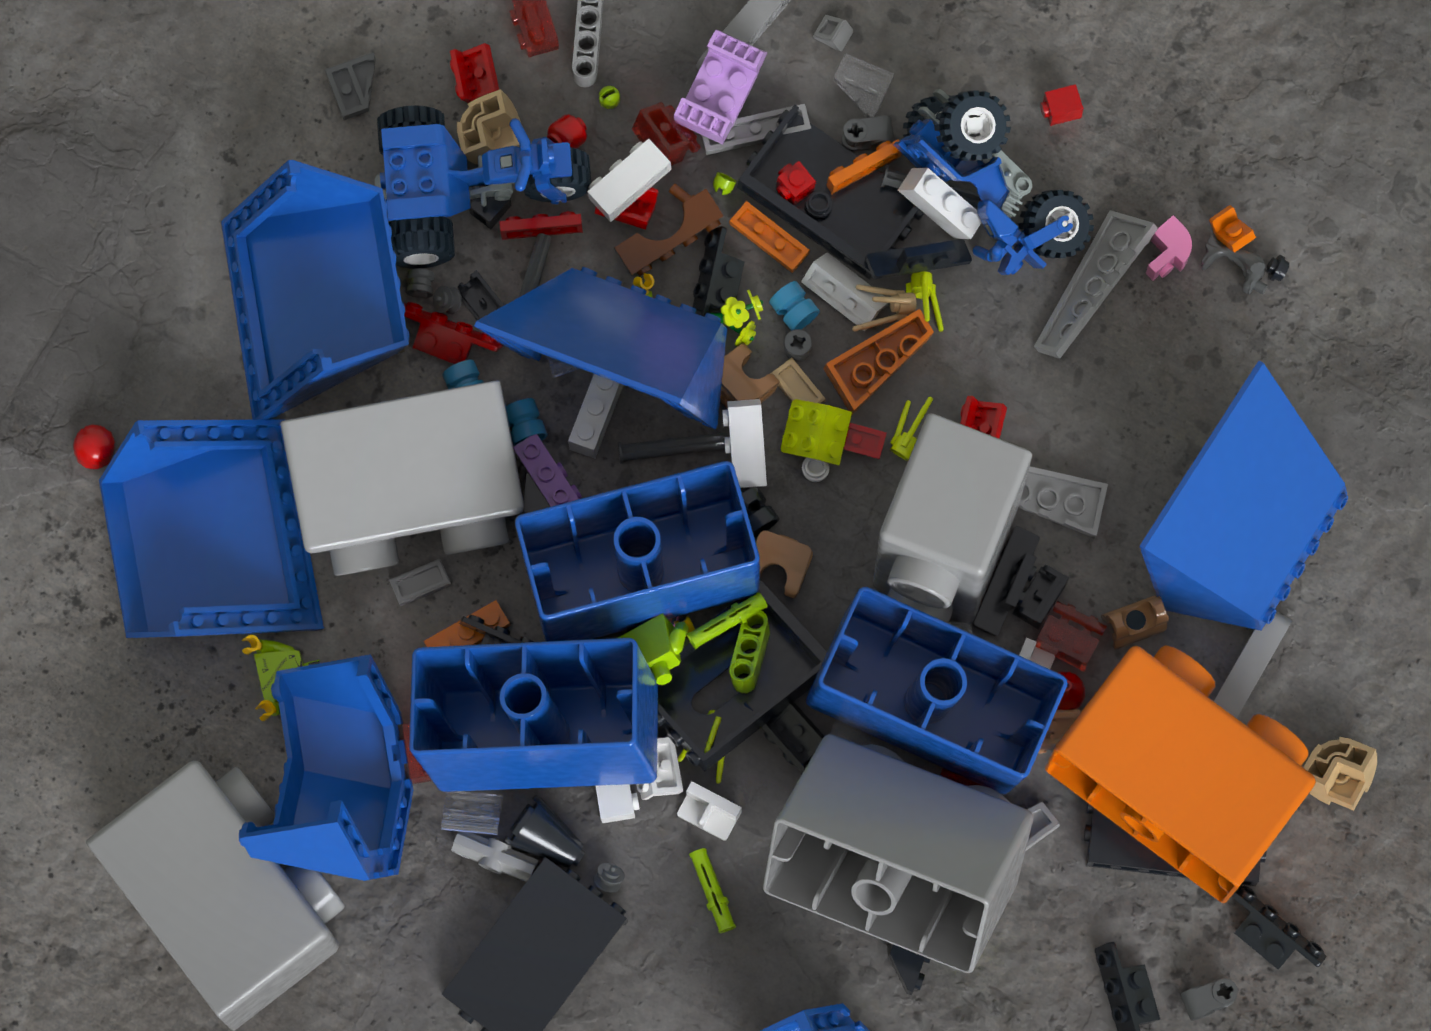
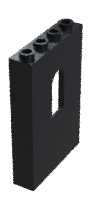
M762 581L760 582L759 592L767 603V608L762 609V611L768 618L770 636L757 685L751 692H739L718 710L709 715L697 713L692 706V699L695 694L730 668L741 627L740 623L699 646L697 649H694L687 638L680 653V664L670 669L672 680L664 685L658 684V726L661 727L663 725L669 731L668 737L677 747L681 745L687 751L685 755L690 763L695 767L699 765L704 772L812 687L827 653ZM748 598L737 600L734 603L740 604ZM731 605L728 606V607H727L725 610H723L721 613H719L717 616H719V615L723 614L724 612L728 611L729 609H731ZM755 624V625H753L751 628H752V629H758V628H760L762 625H761V624ZM747 649L744 653L751 654L755 649ZM740 674L738 678L744 679L748 677L749 674ZM745 701L750 705L753 711L744 706ZM719 716L722 719L713 745L708 752L704 753L715 717Z

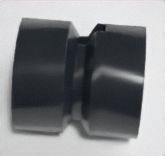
M753 487L742 493L753 535L756 538L762 531L771 529L780 519L772 506L765 505L766 498L758 487Z

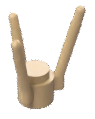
M856 285L857 290L891 296H874L872 301L890 303L891 311L896 312V314L854 326L852 330H864L905 318L907 314H912L916 311L915 294L905 293L904 290Z

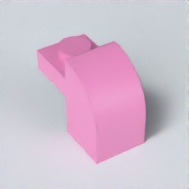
M1173 215L1157 229L1151 239V242L1162 252L1147 267L1146 274L1152 281L1158 276L1164 278L1173 270L1174 266L1181 272L1186 266L1191 253V236L1184 225Z

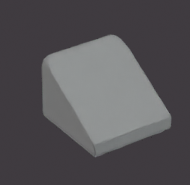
M825 15L813 38L835 50L842 51L853 34V29L846 20Z

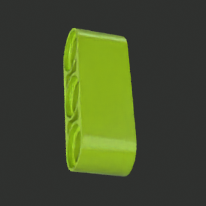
M762 610L747 618L746 623L741 624L730 664L729 673L733 688L740 693L751 692L756 687L770 636V627L767 615ZM755 624H761V625H762V626H761L760 628H758V629H752V628H751V627H752L753 625H755ZM747 649H755L751 654L744 653ZM740 674H749V676L744 679L737 678Z

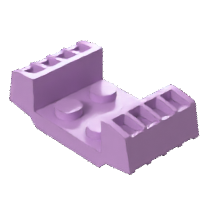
M715 30L707 45L709 51L686 98L682 97L676 109L674 122L723 145L751 91L767 52L720 30Z

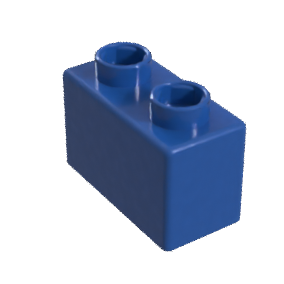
M729 461L707 465L521 514L515 520L520 548L545 642L590 640L636 628L662 613L667 619L749 598L759 592L760 589L759 552L735 467Z
M862 587L858 590L842 617L806 701L812 709L975 783L992 788L1001 794H1007L1029 775L1068 683L1067 679L1057 672L874 589Z
M614 638L420 647L414 650L412 654L409 748L440 791L650 784L656 780L658 684L634 639Z

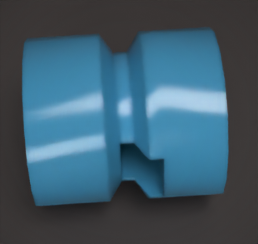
M797 281L790 282L782 287L769 301V304L778 315H784L783 322L791 331L796 329L802 330L820 313L819 308L811 299L804 298L806 292Z
M465 360L454 364L442 374L448 389L484 383L483 380H478L480 372L474 360Z
M526 398L506 406L509 427H512L511 437L514 446L536 434L541 441L548 436L543 421L537 419L540 412L535 399Z

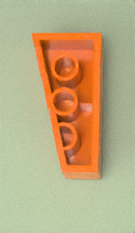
M918 309L826 363L824 371L848 411H851L853 415L931 338L934 331L930 324L925 321L922 311Z

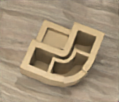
M501 89L468 103V109L463 113L460 122H457L460 147L468 161L478 164V156L483 155L489 150L508 146L520 147L510 127V121L513 118L519 119V121L520 118L512 101Z
M1339 737L1338 740H1331L1322 745L1318 744L1303 767L1316 780V784L1310 791V794L1328 805L1334 802L1354 811L1364 791L1368 792L1377 767V752L1372 747L1344 737Z

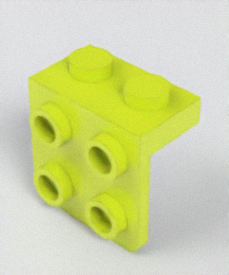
M794 399L789 409L781 451L791 455L840 465L852 412L830 405Z

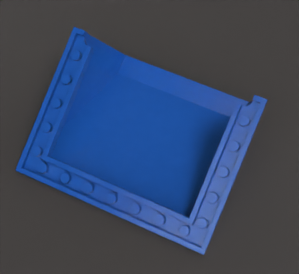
M288 160L221 221L252 420H270L394 356L409 345V330L406 328L404 318L405 306L400 294L401 282L397 276L395 265L396 253L391 242L392 229L388 224L387 201L384 198L382 188L295 160Z
M582 267L581 271L574 268L567 270L477 320L474 327L520 356L528 359L532 358L538 362L542 354L660 398L685 417L701 422L703 425L715 430L717 428L727 327L720 323L721 318L706 313L705 317L695 314L696 309L685 304H681L680 308L671 305L672 300L656 294L655 298L646 295L647 291L634 285L630 289L622 287L620 280L607 276L606 280L596 277L597 272Z
M1258 361L1139 546L1156 595L1161 597L1166 611L1262 631L1266 623L1270 624L1276 615L1275 608L1280 600L1285 601L1288 597L1294 578L1298 579L1305 569L1304 562L1309 555L1315 554L1323 532L1327 533L1331 529L1334 522L1333 516L1338 509L1342 510L1348 500L1344 481L1272 374L1261 361Z
M285 419L138 420L134 423L99 479L126 638L317 631L324 629L311 556L304 549L280 426L281 421Z

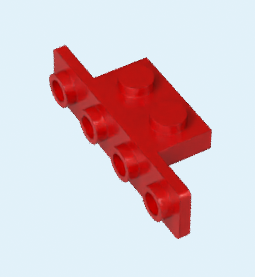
M414 302L404 303V317L420 322L413 345L414 349L457 364L468 359L472 344L494 352L499 351L503 347L501 343L484 332L481 333L473 330V326L468 323H455L448 320L445 314L439 312L430 313L422 310L423 307Z

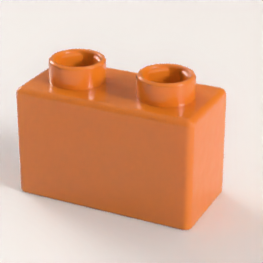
M1165 645L1153 657L1141 647L1133 646L1126 652L1055 745L1046 763L1045 770L1219 902L1226 903L1315 786V777L1302 767V764L1308 757V749L1292 731L1278 721L1262 714H1256L1245 725L1211 700L1209 696L1216 687L1215 680L1201 664L1175 647Z

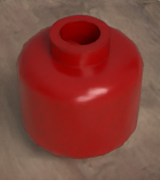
M566 114L548 127L547 138L554 143L568 142L570 148L577 149L587 139V127L581 118Z

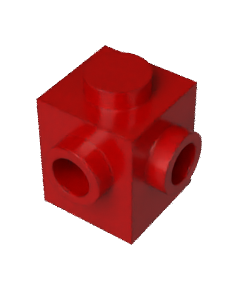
M800 161L793 166L789 163L778 172L776 190L782 198L788 200L794 206L815 189L816 180Z

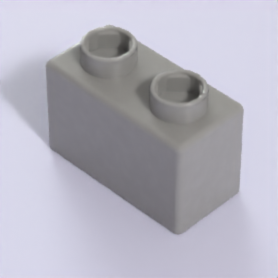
M499 380L281 421L280 423L304 549L308 553L330 551L335 576L399 564L395 538L440 530L445 555L509 543L505 517L519 515L524 510V500L502 385Z
M927 414L880 529L873 587L893 599L946 623H949L951 619L965 625L971 624L976 617L1017 514L1032 453L1025 448L939 415Z
M828 734L823 737L774 822L763 890L766 894L961 972L971 973L978 963L1017 886L1033 823V814L1025 808L1010 803L1001 793L992 788L980 785L965 786L908 764L895 752L883 746L874 744L859 745L836 735Z
M192 760L88 838L86 844L213 1012L226 1026L235 1031L336 953L339 944L325 923L341 912L345 905L319 871L290 865L283 870L278 863L251 858L245 847L241 846L239 842V830L242 829V825L245 822H253L256 827L268 826L274 822L275 814L238 767L232 768L215 781L199 761Z

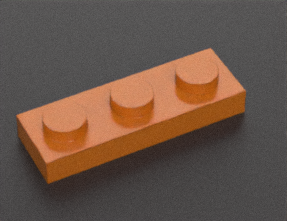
M899 139L892 143L885 141L876 148L877 151L870 155H867V153L861 154L853 160V164L846 168L840 166L831 171L826 184L831 194L901 157L902 153L893 145L895 142H899Z
M747 201L729 221L732 227L791 273L796 270L810 253L807 247Z
M497 600L471 614L485 620L484 625L493 629L495 626L502 628L511 626ZM460 621L426 639L424 644L426 647L477 645L482 642L484 635L460 625Z

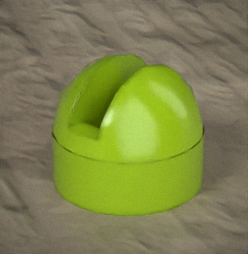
M605 86L600 90L599 102L601 106L606 109H613L620 103V93L614 86ZM611 92H614L613 94H611V95H609L608 97H606L605 99H603V96H605V95H607V94H609V93H611Z
M717 172L713 180V188L715 192H717L718 188L723 189L722 195H727L731 193L737 181L724 173Z

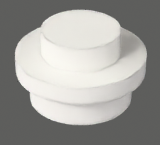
M806 458L802 464V473L809 481L820 482L829 474V463Z

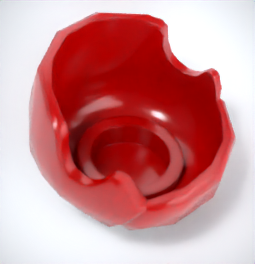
M94 424L80 429L73 444L74 454L78 463L87 469H99L108 465L115 450V440L112 432L104 426Z

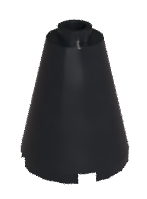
M534 795L532 799L536 803L533 806L530 804L525 806L510 828L513 831L512 838L506 836L504 842L541 858L546 857L550 861L567 868L571 864L577 866L585 854L582 850L584 844L539 796Z

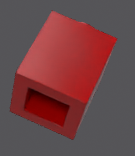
M1076 84L1045 92L1043 102L1040 103L1042 115L1044 118L1048 117L1050 126L1080 119L1084 109Z

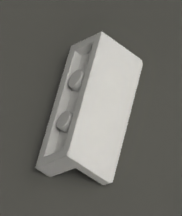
M825 253L815 260L801 281L856 325L873 321L878 313L889 304L872 301L874 296L885 297L882 294L857 290L856 285L858 284L871 285L829 253Z

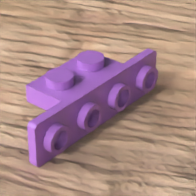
M537 434L514 446L515 453L550 507L582 499L577 487L574 484L570 486L565 477L568 475L560 462L555 463Z

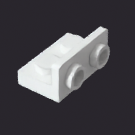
M669 737L657 738L656 780L650 784H636L642 800H648L653 796L674 795L683 792L676 747Z

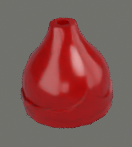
M1058 672L1067 679L1068 684L1057 710H1077L1085 699L1083 682L1077 674Z

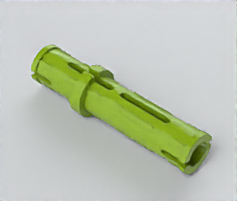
M757 592L740 604L734 603L728 611L687 633V637L694 649H697L739 623H746L747 618L762 609H766L767 603L761 593Z
M706 848L698 849L690 853L689 856L692 859L707 898V909L712 911L719 933L728 932L736 928L727 906L729 900L722 893ZM703 867H704L705 870H706V873H707V875H708V878H709V881H710L712 887H710V885H709V882H708V879H707V877H706V874H705V872H704ZM714 894H715L716 899H717V902H718V904H719V906H720L722 915H721V913H720L719 907H718V905H717V903H716V900H715V898H714Z

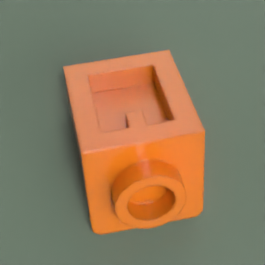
M1231 205L1221 210L1209 220L1216 239L1234 253L1256 238L1253 229L1238 219L1235 209Z

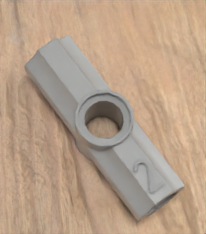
M462 828L457 833L451 849L452 852L464 858L478 862L479 866L497 874L504 873L524 882L529 880L539 864V860L512 850L511 846L493 838L488 840Z

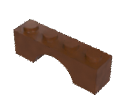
M707 189L702 190L682 204V224L679 230L670 238L650 240L636 233L614 247V250L631 276L635 273L639 277L653 268L650 263L658 258L662 262L676 254L673 249L681 243L684 247H687L698 239L696 234L701 230L706 229L707 232H710L721 225L719 219L724 215Z

